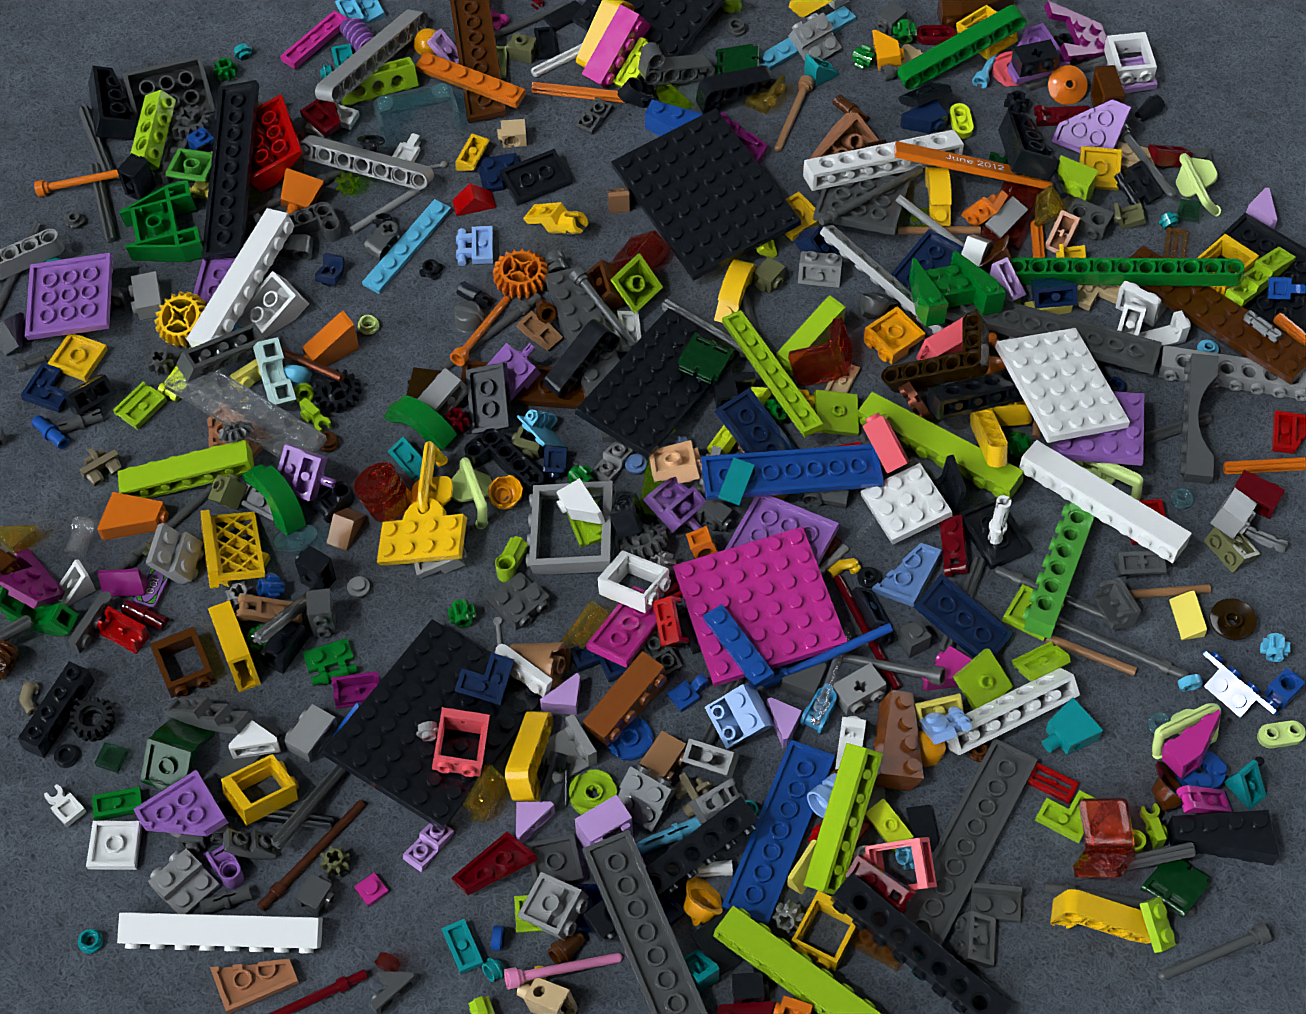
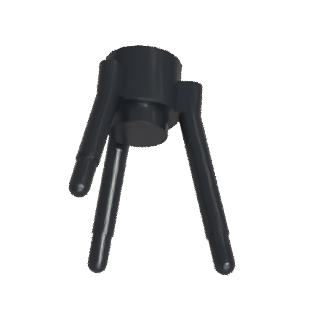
M550 751L549 757L546 758L543 769L538 777L541 785L547 773L539 798L540 802L544 801L553 773L561 774L563 770L564 805H569V771L571 763L567 762L568 755Z

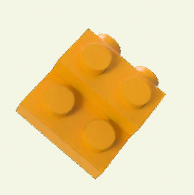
M898 306L865 327L864 342L867 347H874L878 351L879 358L883 362L888 361L891 365L906 356L909 348L925 338V332Z

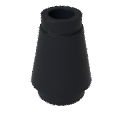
M1156 94L1149 96L1135 113V117L1141 118L1140 121L1143 122L1161 113L1165 107L1164 100Z

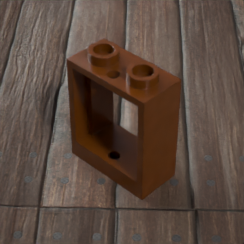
M1115 65L1095 66L1090 95L1093 108L1112 99L1124 103L1125 93Z
M194 626L150 644L171 698L186 696L189 691L196 688H206L211 685V682L216 681ZM196 646L204 669L171 682L163 658Z

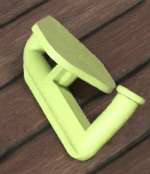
M1186 153L1181 154L1179 159L1182 166L1176 179V185L1180 193L1185 197H1192L1197 194L1201 204L1209 213L1216 217L1219 216L1221 208L1211 201L1206 191V188L1215 183L1218 177L1213 163L1210 160L1191 158Z
M464 457L460 460V469L451 479L454 484L452 499L457 502L474 500L477 508L475 526L478 529H484L488 525L487 502L485 498L488 497V489L492 480L489 475L474 470L471 461Z
M1073 461L1111 485L1117 479L1132 486L1130 496L1138 501L1140 500L1143 478L1138 473L1113 463Z
M1208 703L1194 710L1184 709L1174 714L1169 722L1155 730L1152 756L1155 759H1161L1166 738L1177 733L1181 735L1187 727H1193L1199 723L1206 714H1212L1217 710L1221 712L1220 706L1215 703ZM1219 726L1210 744L1217 741Z

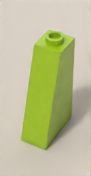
M829 295L777 352L776 359L791 376L843 332L846 307Z

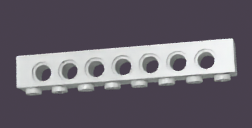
M954 130L899 141L960 155L963 153L964 143ZM895 142L804 160L803 177L811 190L815 191L906 172L919 165L922 168L932 165L895 158Z

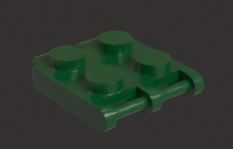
M747 44L717 49L715 51V56L717 57V63H715L716 75L720 74V70H722L723 74L760 66L759 46Z
M695 332L679 357V370L691 376L696 372L698 373L696 378L711 384L712 380L717 382L732 357L734 349L730 348L728 350L717 345L716 341L712 340L711 342L700 337L699 333Z
M1183 859L1165 862L1156 868L1143 883L1140 890L1144 893L1147 891L1154 897L1161 896L1164 905L1167 904L1179 912L1180 917L1184 918L1208 890L1210 885L1208 883L1209 876L1196 867L1191 871L1188 870L1190 863Z

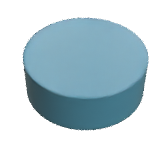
M1199 674L1185 676L1177 682L1182 692L1196 690L1203 685Z

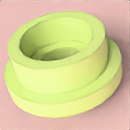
M364 315L358 322V329L364 335H371L379 329V322L372 315Z

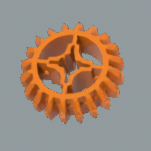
M523 248L520 251L513 249L512 253L506 251L505 257L500 256L499 261L495 262V268H493V279L498 291H502L504 296L509 294L511 299L518 295L519 300H521L522 295H526V298L529 299L531 293L535 295L538 293L537 290L543 292L544 286H546L545 274H549L548 265L544 257H540L538 252L532 253L531 249L526 252Z

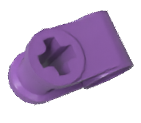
M224 842L222 846L212 852H205V856L212 868L217 872L227 888L236 889L243 884L245 876L235 855L224 852ZM236 872L234 876L227 877L230 873Z

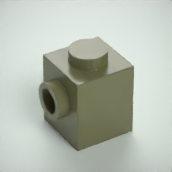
M513 33L512 39L508 40L506 45L509 60L532 63L537 50L536 38Z
M768 256L754 271L753 284L758 290H765L768 293H771L774 289L778 290L785 278V266Z
M228 473L226 477L218 474L212 484V490L208 499L224 507L237 510L247 486L240 483L241 478Z

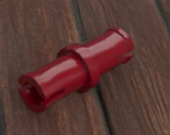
M129 599L124 602V604H127V607L124 605L121 607L122 613L138 619V622L141 624L147 623L160 631L165 627L162 623L167 624L169 620L168 617L153 612L150 607H143Z

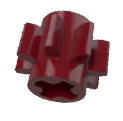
M452 408L447 412V416H443L457 434L464 433L467 427L471 426L468 411L462 412L461 408Z

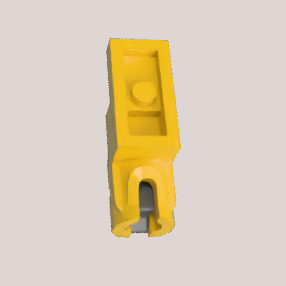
M562 202L534 204L523 218L527 224H542L546 231L551 234L577 235L583 233L588 225V219L584 213L567 211Z

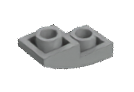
M1012 196L1000 208L998 213L988 220L985 226L1001 239L1028 209Z
M614 441L604 451L603 459L592 469L594 471L592 473L594 475L593 478L597 481H614L624 467L625 460L633 454V450Z

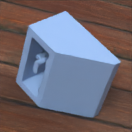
M742 684L705 707L726 749L749 740L775 725L758 691L751 684Z

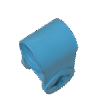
M830 687L819 688L810 704L804 710L799 724L802 726L807 725L817 730V733L821 735L836 708L837 695L835 690ZM829 699L831 702L825 704L822 703L820 700Z

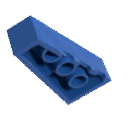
M651 100L645 112V129L662 136L703 114Z

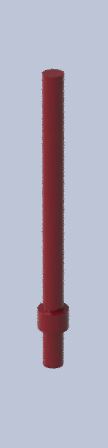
M842 575L835 576L833 580L862 634L870 632L871 629L864 622V616L856 606L855 600ZM874 641L868 642L875 658L887 661L879 644L874 643ZM879 669L882 676L888 680L892 690L897 691L901 688L894 672Z
M363 969L346 978L344 975L336 979L335 983L269 1014H293L338 992L342 994L350 990L351 986L368 979L367 974Z

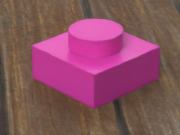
M375 872L354 886L368 907L389 893Z

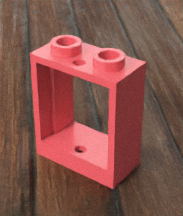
M963 318L926 338L916 357L917 360L963 351Z
M878 412L865 419L867 423L863 425V428L886 472L889 473L907 464L910 460L886 414L880 416Z
M442 707L432 769L438 770L441 773L452 772L466 777H480L490 715ZM451 729L480 734L476 761L440 755L444 730Z
M929 837L865 846L866 852L864 857L884 871L882 851L911 846L917 883L906 886L913 890L937 887Z

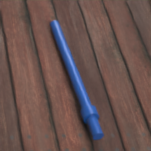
M887 623L788 669L786 667L778 670L774 678L764 683L763 686L767 689L780 683L782 677L829 661L893 632L890 623Z

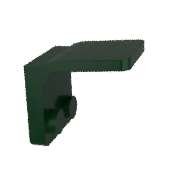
M171 718L147 739L141 773L142 783L164 790L190 774L197 750L214 737L215 731L202 729Z

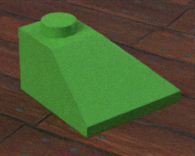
M178 148L165 174L167 177L184 181L188 179L190 182H205L211 171L212 153Z

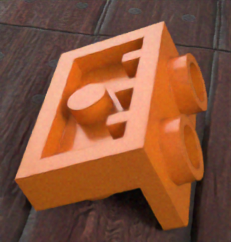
M1002 190L996 195L991 194L988 198L982 197L964 210L961 216L968 223L979 226L998 213L1008 195Z

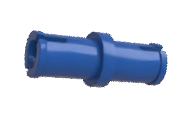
M37 415L32 419L31 425L42 433L44 439L50 440L59 449H65L68 446L69 438L64 436L55 424H50L42 415Z

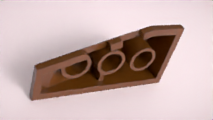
M938 0L937 15L940 25L956 28L957 22L986 4L998 12L1009 5H1013L1014 0Z

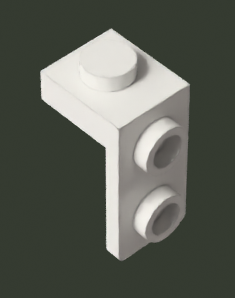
M1181 310L1173 313L1170 325L1141 332L1138 336L1162 342L1161 348L1164 345L1172 346L1186 342L1191 324Z
M856 716L842 717L835 770L839 769L846 743L863 746L866 720Z

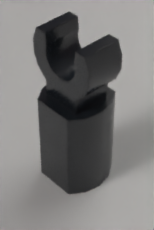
M466 281L460 283L456 291L458 296L467 301L477 303L483 309H486L487 305L491 306L494 300L493 297L483 294L482 290Z

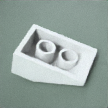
M272 271L256 289L236 323L239 327L255 323L263 336L267 338L296 320L309 303L285 278Z

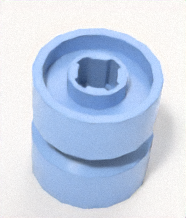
M836 773L829 775L822 781V784L817 785L807 794L809 806L822 818H824Z

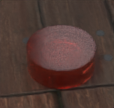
M386 952L379 953L374 961L378 968L386 972H398L401 967L399 960Z

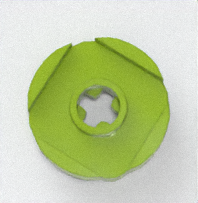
M596 769L587 770V773L577 775L569 787L571 806L581 815L617 795V788L611 776L604 771ZM593 789H597V794L599 796L590 798L587 792H592Z

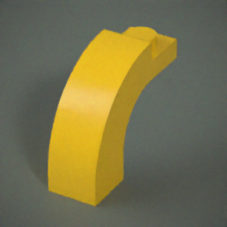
M925 167V188L928 189L929 217L941 226H951L952 199L949 170L942 167Z
M737 259L732 261L720 289L714 321L722 323V317L740 310L746 288L752 284L757 264Z

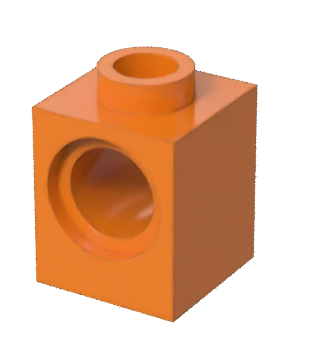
M707 526L686 534L695 559L718 552L716 543Z

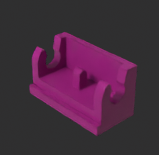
M379 672L332 677L336 709L354 707L356 703L362 704L381 681Z

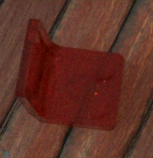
M842 317L833 319L832 326L829 327L830 339L828 342L789 352L788 359L799 386L828 382L850 375L853 348Z
M1124 798L1082 799L1079 803L1085 837V848L1073 865L1075 877H1121L1136 856L1128 802Z

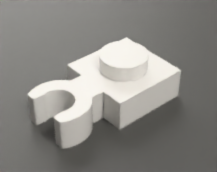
M56 784L54 787L58 794L51 797L46 792L44 796L49 804L54 805L51 807L53 813L68 828L83 816L86 810L71 793L65 796L61 786Z

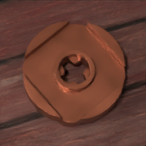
M910 382L898 388L916 415L926 420L932 418L931 413Z

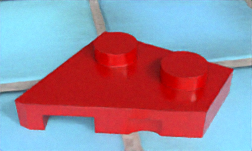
M1275 410L1273 414L1271 451L1294 454L1306 438V415Z

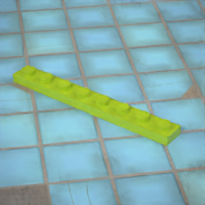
M739 310L722 317V324L805 438L823 430L824 424L743 312Z

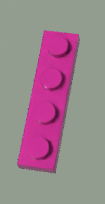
M334 10L280 56L281 61L293 69H297L340 32V25L347 17Z

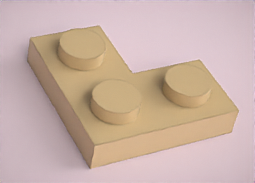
M1078 285V305L1076 306L1089 311L1097 296L1116 304L1120 285Z

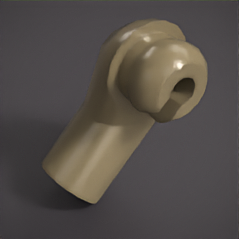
M28 681L21 689L19 701L28 716L34 714L37 710L32 700L33 694H37L39 690L37 682Z

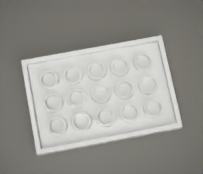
M1076 328L996 342L995 348L1047 443L1129 427L1130 421Z

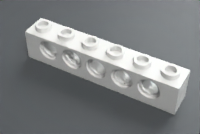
M1058 668L964 714L971 721V729L956 733V738L945 741L946 747L957 755H961L1068 702L1071 698L1080 696L1074 674Z

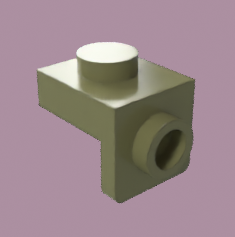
M1118 203L1114 204L1115 212L1113 219L1115 224L1119 223L1121 229H1129L1146 224L1144 209L1141 203L1125 208H1120Z
M520 426L518 432H514L511 443L529 460H533V458L540 459L543 453L541 445L537 442L526 440V430Z

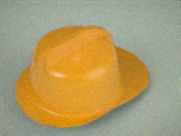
M693 877L687 881V895L683 909L691 917L694 926H698L700 923H708L716 915L722 913L720 893L706 880Z

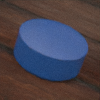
M494 925L491 950L501 951L503 949L504 926Z

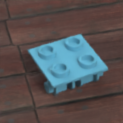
M532 409L525 416H517L522 422V427L536 437V442L541 446L568 448L551 430L557 422V417L554 413Z

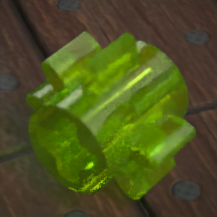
M341 171L342 178L336 177L335 179L339 183L336 190H341L343 196L346 193H350L353 196L354 188H360V185L356 183L359 180V176L355 177L351 171L346 174L344 171ZM346 180L350 181L349 187L345 185Z

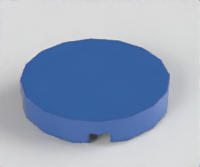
M635 718L621 732L618 739L607 746L608 750L621 760L633 761L642 758L652 746L653 734L651 727L644 720Z

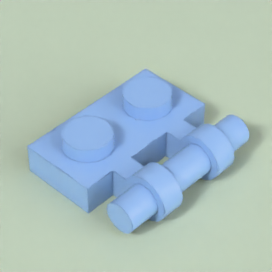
M492 226L472 227V233H466V230L463 228L458 230V235L456 236V244L458 245L456 259L459 266H465L466 259L472 258V264L493 263ZM472 243V248H466V245Z
M952 706L949 708V714L947 715L934 712L927 714L925 718L919 719L921 729L934 745L956 738V733L971 729L970 719L964 715L960 708Z

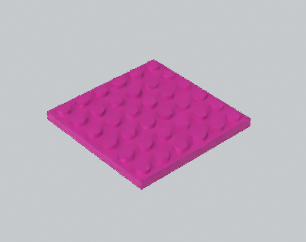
M803 526L673 565L675 577L714 687L745 678V675L703 621V615L721 604L771 669L819 655L847 642Z

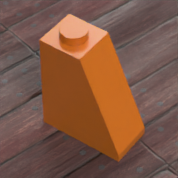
M344 311L335 316L302 347L303 357L328 366L360 349L355 325Z
M112 492L97 530L103 540L155 532L158 524L167 523L169 514L163 501Z

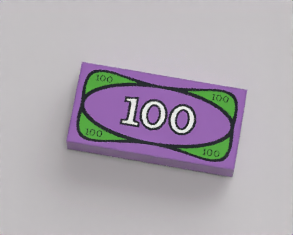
M150 567L145 576L149 581L145 595L135 596L133 602L156 610L170 578Z

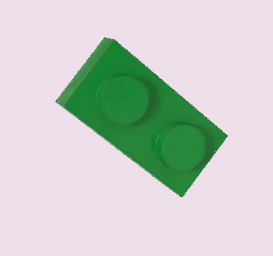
M140 786L92 795L93 817L95 821L135 814L133 809L143 803Z

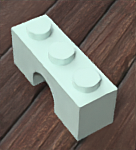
M278 337L257 342L253 346L270 408L273 409L292 404L296 397L291 380L286 378L283 370L282 360L284 356Z

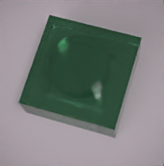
M1180 198L1177 210L1178 219L1197 222L1201 202Z
M105 742L94 763L96 767L118 773L128 755V751L126 748Z

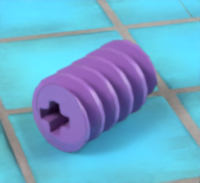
M347 18L340 25V32L355 51H358L375 37L361 18Z

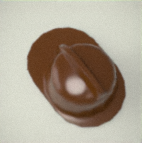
M1004 235L1001 239L997 240L990 247L978 267H983L990 273L993 263L1006 257L1010 261L1012 256L1006 246L1010 236Z
M1157 761L1155 767L1158 777L1151 791L1162 811H1167L1170 808L1175 809L1183 804L1182 798H1179L1176 792L1182 785L1177 775L1164 762Z

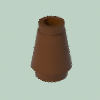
M539 299L536 302L537 318L544 323L552 322L557 316L556 307L545 299Z
M576 930L572 936H567L565 941L559 939L552 943L551 948L548 949V954L555 964L567 963L582 944L585 943V939Z

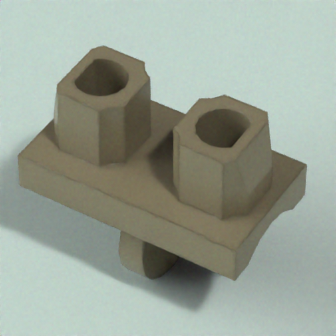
M92 447L87 449L90 455L83 459L86 466L80 468L82 477L84 479L87 478L93 486L104 481L99 471L105 467L112 476L122 470L119 455L115 449L106 454L103 448L95 452Z
M685 772L679 775L681 781L673 786L677 788L674 794L680 801L688 795L694 800L715 787L712 781L704 782L702 777L695 780L698 784L696 787L692 778L688 777ZM689 803L682 806L688 818L691 819L696 816Z

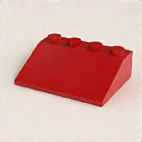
M282 94L257 107L250 182L261 193L279 183L285 175L286 168L290 169L303 153Z

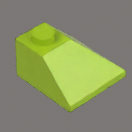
M1061 155L1056 171L1065 182L1066 192L1085 201L1090 200L1093 196L1099 170Z
M637 254L610 279L633 313H637L663 288L641 254Z

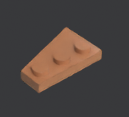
M290 959L262 961L252 965L235 964L233 967L219 968V966L210 967L227 1014L236 1012L299 984Z

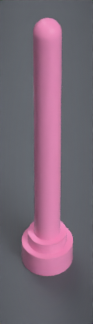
M613 953L525 971L513 967L505 969L504 977L507 988L514 989L519 988L521 984H524V981L533 980L537 977L543 978L620 963L623 960V956L621 953Z

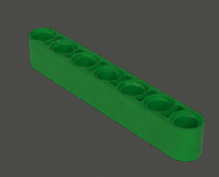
M1009 5L901 65L897 70V75L906 89H914L1021 30L1026 25V19L1016 5Z

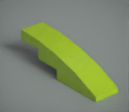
M1278 246L1256 260L1254 267L1244 273L1243 282L1238 286L1229 287L1224 296L1240 306L1245 305L1268 287V277H1279L1295 261L1296 257Z

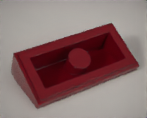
M1150 144L1147 147L1154 164L1157 166L1181 167L1180 155L1186 153L1192 158L1193 154L1182 146Z

